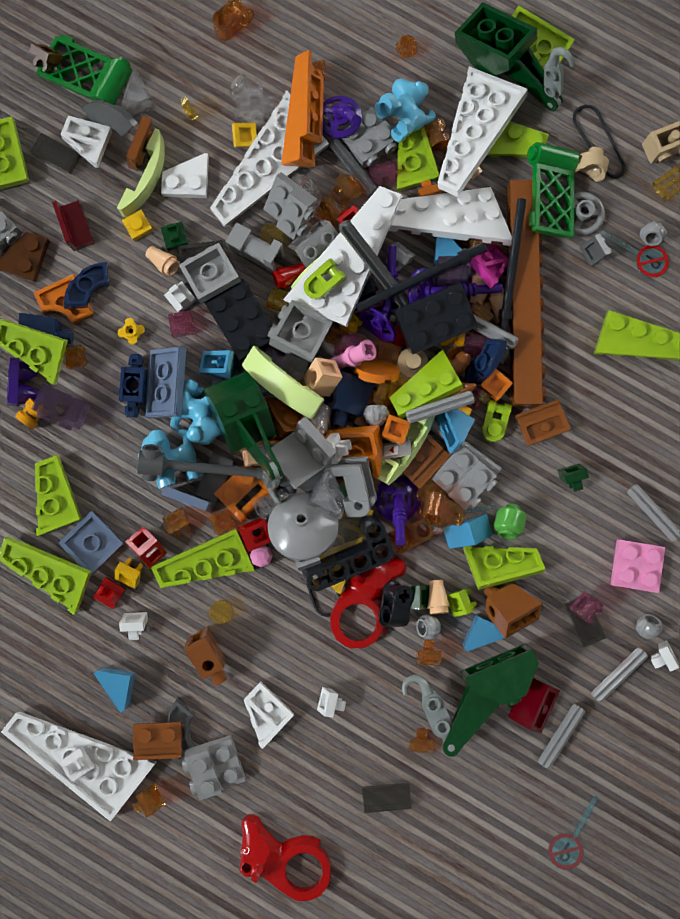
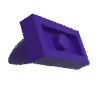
M9 358L6 406L25 404L29 398L35 401L41 397V394L34 388L18 384V381H27L37 375L36 372L29 368L28 364L19 361L20 358Z

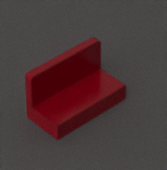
M57 200L52 201L68 246L73 251L95 244L79 200L63 206Z
M533 678L527 695L521 697V701L512 706L508 717L529 730L542 733L560 690Z

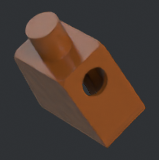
M510 583L501 589L497 586L484 589V594L487 596L485 612L505 639L539 620L543 603L517 585Z
M209 626L189 636L184 650L202 679L210 677L215 686L226 681L227 677L223 671L225 657Z

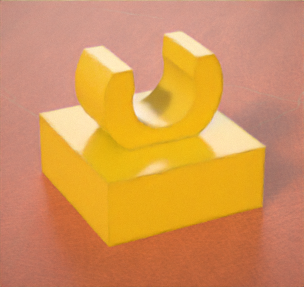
M128 558L125 564L119 562L115 569V579L136 589L140 582L143 564L140 563L134 569L130 567L132 558Z

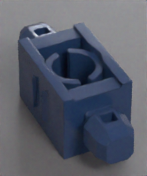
M131 354L128 362L130 367L121 366L119 401L127 404L125 406L127 418H137L140 411L138 405L146 404L148 371L145 368H141L143 366L142 355ZM136 379L139 386L132 393L129 387Z

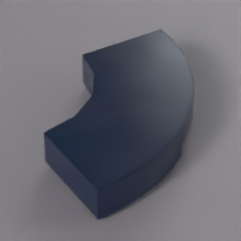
M107 262L96 263L84 268L70 281L64 296V309L88 308L89 299L92 294L100 288L109 286Z
M502 339L486 340L482 352L467 367L464 382L478 385L485 381L498 366L507 341Z

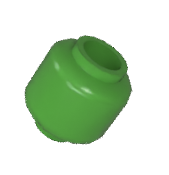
M507 504L506 507H501L497 510L494 529L501 538L515 540L523 534L527 516L524 511L520 510V506Z

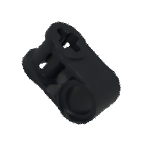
M394 580L388 581L384 585L381 608L379 610V622L383 627L407 626L410 620V608L413 599V591L410 587L401 586L399 582Z

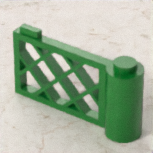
M64 34L61 37L55 36L50 48L57 51L60 45L67 47L68 52L62 54V61L70 58L72 66L61 70L60 64H56L58 71L48 74L42 71L44 66L42 62V66L38 67L36 71L37 76L93 101L105 100L107 103L115 105L133 72L130 67L131 64L122 57L110 59L74 43L75 40ZM80 54L86 56V61L75 64V56ZM105 63L102 70L94 72L93 64ZM89 66L91 74L80 78L78 70ZM74 72L76 79L66 82L63 76ZM93 80L94 85L91 91L84 90L82 84Z
M536 142L527 152L529 163L533 166L532 211L529 213V226L532 227V232L571 239L574 237V171L579 163V154L577 151ZM540 172L545 173L550 180L546 185L540 178ZM559 176L567 178L565 189L557 179ZM551 184H553L559 192V194L556 197H554L548 189V187ZM542 192L550 202L546 207L540 200ZM561 196L566 202L565 210L557 201ZM551 206L559 214L556 219L547 210ZM542 214L549 222L547 227L540 226V216ZM561 218L566 224V231L562 230L557 223Z

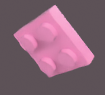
M617 540L610 585L659 593L665 547Z

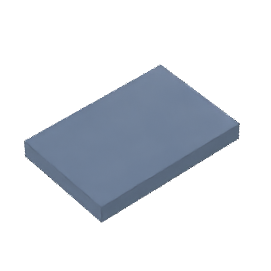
M179 346L149 351L145 404L146 418L182 417L186 360L185 347Z

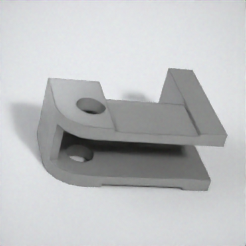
M237 222L225 241L227 247L232 252L260 265L270 273L276 271L275 257L283 259L285 256L281 242L274 239L270 245L254 236L250 229Z
M368 456L341 458L338 464L328 465L323 469L325 477L343 476L348 495L343 501L347 517L367 515L377 500Z

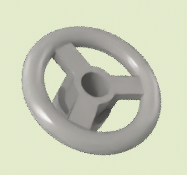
M574 193V210L576 211L574 234L582 236L592 234L603 224L605 217L604 206L591 193ZM577 199H587V200H582V201L579 203ZM565 201L563 202V204H562V206H561V207L563 208V210L566 209V202H565ZM598 216L594 225L585 229L580 228L584 220ZM561 218V221H562L564 227L566 228V224H565V222L563 221V219Z

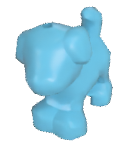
M402 78L397 79L392 86V93L384 94L379 102L375 104L376 115L379 118L396 116L400 119L396 127L391 130V136L395 141H404L412 132L419 130L426 124L433 123L436 119V114L433 110H429L428 115H425L424 111L418 108L429 93V87L426 83L421 81L411 82Z
M185 379L182 417H172L170 427L172 430L178 431L179 422L183 418H191L193 422L186 433L187 439L193 443L209 445L217 436L222 434L217 421L212 418L213 412L206 396L202 399H195V397H199L202 394L204 388L199 387L198 383L192 380Z
M187 429L178 430L177 433L183 438V444L173 449L170 448L169 439L162 430H152L143 439L142 446L147 444L160 446L162 448L161 452H164L168 460L198 463L192 442L186 437ZM167 469L162 476L158 477V489H162L164 486L170 487L175 485L174 475L178 470ZM186 471L188 481L204 476V473Z

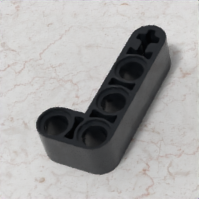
M370 515L362 519L360 530L365 541L320 559V564L304 569L303 577L309 589L321 591L385 564L392 559L394 552L385 527L377 517ZM372 525H377V529L374 532L368 533V529ZM380 546H385L381 553H376ZM364 555L361 561L354 562L357 556ZM335 565H342L340 570L332 571Z

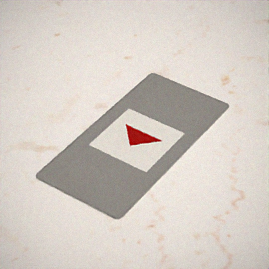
M411 439L405 440L403 446L394 442L383 443L381 460L411 455Z

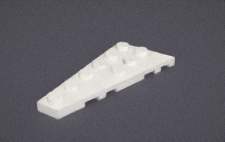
M469 66L462 98L459 101L452 128L451 139L448 142L446 157L438 179L439 189L457 197L460 195L527 97L528 89Z
M288 91L285 92L283 99L272 112L270 119L263 126L244 155L240 165L236 167L232 177L210 207L213 214L224 227H227L269 194L276 175L282 172L287 177H290L302 168L281 164L290 93ZM323 135L322 142L314 144L315 157L329 146L328 141Z
M381 186L351 219V223L377 256L402 199V194ZM340 232L283 300L288 303L294 300L333 322L347 327L356 308L355 304L358 303L371 271ZM332 258L337 264V269L343 271L347 278L320 300L311 299L304 291L305 280L323 263ZM327 273L323 278L328 282L332 276Z
M491 187L465 190L458 197L450 193L401 199L388 230L393 232L399 229L410 230L411 234L420 235L421 232L432 233L434 237L466 241L469 238L482 239V243L490 244L492 241L503 242V245L511 246L512 240L511 233Z
M20 711L15 713L1 731V733L109 821L115 817L156 764V761L151 759L133 760L134 753ZM83 747L95 767L71 782L64 772L60 761Z

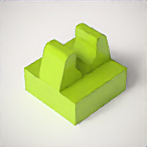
M463 589L447 594L453 617L467 615L474 611L473 608L477 603L476 601L470 602L468 594L472 593L471 589Z

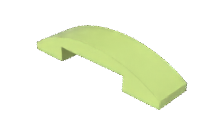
M156 128L146 146V150L151 158L135 191L126 188L117 209L124 217L130 216L145 203L160 178L164 164L165 146L160 130Z
M252 347L242 364L244 369L279 400L307 418L313 419L324 399L308 386L301 385L272 362V358L258 347Z
M435 416L410 424L405 440L411 439V455L383 459L381 475L377 478L378 480L390 485L404 472L423 445Z

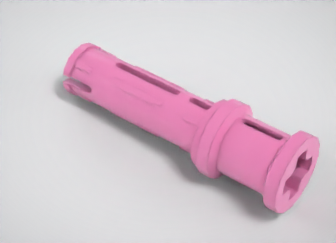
M363 340L358 346H350L346 348L344 353L329 360H335L339 370L348 366L357 367L362 361L375 359L376 348L370 340Z

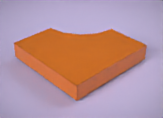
M75 274L34 292L35 298L44 314L62 313L74 325L94 316L89 303L88 308L64 309L65 292L70 281L76 277Z

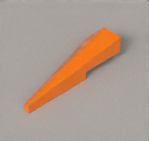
M379 425L319 431L325 439H327L330 433H339L341 441L349 439L352 449L348 450L349 454L342 456V458L368 456L372 477H380L383 442ZM278 435L276 438L269 440V443L280 442L284 438H280Z

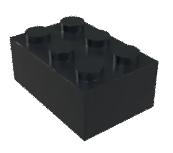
M244 279L204 302L241 364H243L253 346L258 347L263 352L273 347L269 345L270 338L268 337L272 324Z
M461 282L454 283L392 309L407 349L412 355L478 327Z

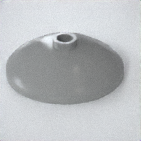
M298 493L286 497L280 504L275 506L268 520V534L275 549L287 558L300 561L311 560L327 552L335 542L339 529L337 514L332 505L324 498L311 493ZM301 517L306 519L302 523L298 522V519Z

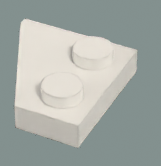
M68 116L61 132L62 139L95 168L99 167L112 134L111 127Z
M208 153L163 171L162 196L207 198Z
M261 681L244 698L245 706L251 717L252 726L255 728L259 740V746L263 749L294 716V713Z

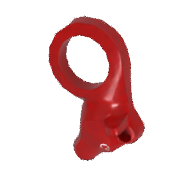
M355 558L354 562H359L362 558ZM394 558L385 564L349 578L341 596L334 604L330 616L331 631L336 640L342 645L351 649L365 648L373 644L380 635L385 637L388 627H383L379 622V610L382 602L381 595L383 594L384 585L388 581L395 580L405 574L407 564L404 560ZM352 604L366 605L375 615L376 625L374 631L364 639H351L340 628L339 619L341 613Z
M248 814L242 819L243 838L239 871L243 876L251 877V881L255 883L262 877L296 901H311L321 896L328 887L332 875H330L331 863L326 851L319 845L320 839L301 835L281 843L263 827L258 816ZM299 853H308L314 855L319 860L322 866V875L316 884L310 887H299L289 880L286 874V865L292 856Z

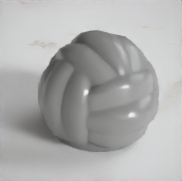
M657 221L648 223L640 231V238L649 246L660 244L667 236V230Z
M370 405L365 408L363 416L370 425H379L380 427L387 421L390 412L385 405Z
M422 615L417 621L416 629L420 637L426 640H433L438 637L441 631V623L433 615Z
M645 614L637 620L636 630L643 638L654 639L662 633V622L657 617Z

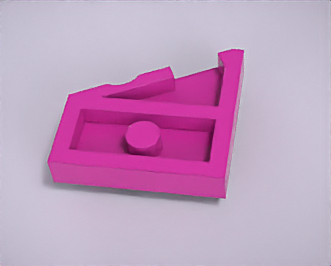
M497 244L486 246L488 251L472 258L471 262H469L471 268L478 273L490 289L497 284L509 261Z

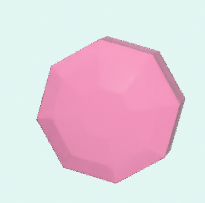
M265 545L252 550L250 553L252 563L259 567L270 564L273 557L270 547Z

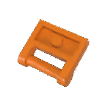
M232 475L213 493L241 523L246 521V516L270 495L263 480L257 479V477ZM259 484L262 489L239 510L235 505L253 487Z

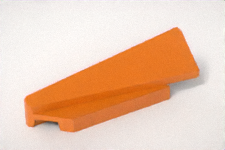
M310 50L295 57L281 164L284 166L314 167V144L322 142L324 77L321 70H315Z

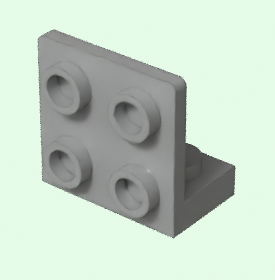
M320 219L302 237H298L287 248L293 255L298 256L307 268L322 255L339 234L330 221Z
M306 416L298 421L296 429L292 434L271 448L281 466L284 477L294 489L299 488L330 465L337 453Z

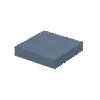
M164 486L161 494L207 512L213 513L216 505L168 486Z
M91 511L59 544L81 567L92 571L90 575L92 576L125 542L95 511Z

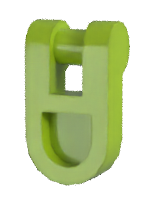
M332 258L323 263L305 280L304 291L311 299L320 300L347 278L343 271L337 269V264ZM327 273L332 276L328 282L323 278Z
M489 399L481 431L485 440L496 442L504 437L512 409L511 404L505 403L502 405L496 403L495 400ZM494 412L501 413L500 420L492 418Z

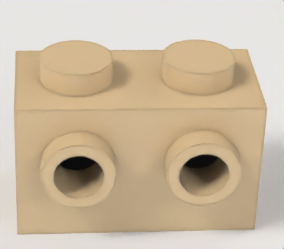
M680 121L650 132L644 140L642 146L650 164L657 161L659 163L666 162L673 155L680 153Z

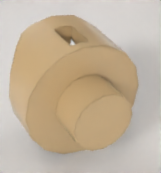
M591 147L589 152L579 155V163L575 172L585 173L595 182L603 181L608 169L609 159L604 156L603 149Z
M408 349L402 351L397 360L400 375L406 379H411L428 363L427 355L423 351L412 355Z

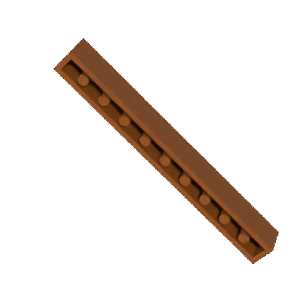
M510 180L506 188L507 226L511 236L517 199L524 198L527 200L511 306L513 315L512 320L509 321V333L519 339L516 347L511 349L510 381L513 382L510 386L512 407H538L546 399V389L542 387V379L545 378V365H542L545 344L541 342V334L544 333V320H541L544 299L540 298V289L543 288V276H540L543 254L539 253V245L542 244V233L532 232V227L529 226V213L532 211L533 180ZM508 246V259H509L510 247H511V246Z

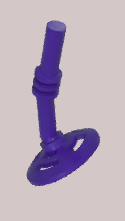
M334 96L323 102V114H326V119L331 125L328 127L323 120V132L326 135L342 139L353 135L359 129L362 113L354 100L346 96ZM334 101H341V103L335 104L331 108L328 107ZM329 114H333V121L331 120ZM347 122L352 124L348 129L338 131V126L345 125Z
M388 246L387 270L398 282L396 278L398 277V273H396L397 246ZM392 297L384 301L382 311L371 307L360 313L358 311L362 324L373 335L387 342H391L396 338V331L389 321L393 305ZM389 329L391 333H385L384 330Z
M419 268V269H417V270L414 271V273L412 274L411 277H413V276H415V275H417V274H419V273H421V272H423V271H425V270H427V269H425V268ZM432 277L418 284V288L416 285L408 289L409 301L416 300L417 295L421 298L447 286L435 287ZM462 283L467 297H471V295L475 297L477 294L502 293L503 290L502 284H496L490 289L486 284L476 285V283H467L466 285Z
M399 476L394 482L405 483L404 489L400 487L392 489L390 485L382 482L376 490L377 500L375 505L378 512L385 519L393 521L396 544L402 546L406 543L405 525L407 520L419 508L420 493L410 480ZM382 491H385L384 503L386 506L382 507L380 499ZM411 491H413L415 497L413 507H410ZM388 494L391 495V503H388ZM405 494H407V496H408V502H407V504L404 503V501H405V496H404V495H405Z

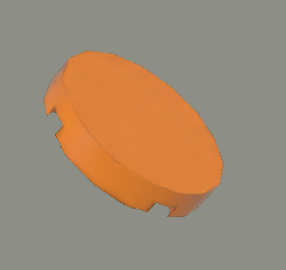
M365 360L359 366L354 367V374L358 375V378L370 383L382 384L385 383V380H391L390 383H394L399 380L400 368L391 362L383 360Z

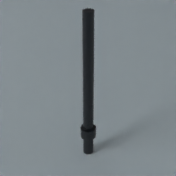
M524 198L517 199L503 303L498 315V319H500L499 328L508 332L509 320H512L513 315L511 306L527 201Z
M483 242L468 250L465 248L457 252L456 256L355 305L360 313L459 264L463 266L471 262L472 258L488 251L487 247Z

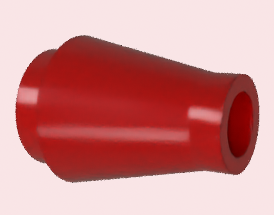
M304 264L276 268V271L272 272L276 287L278 289H286L291 286L306 269Z

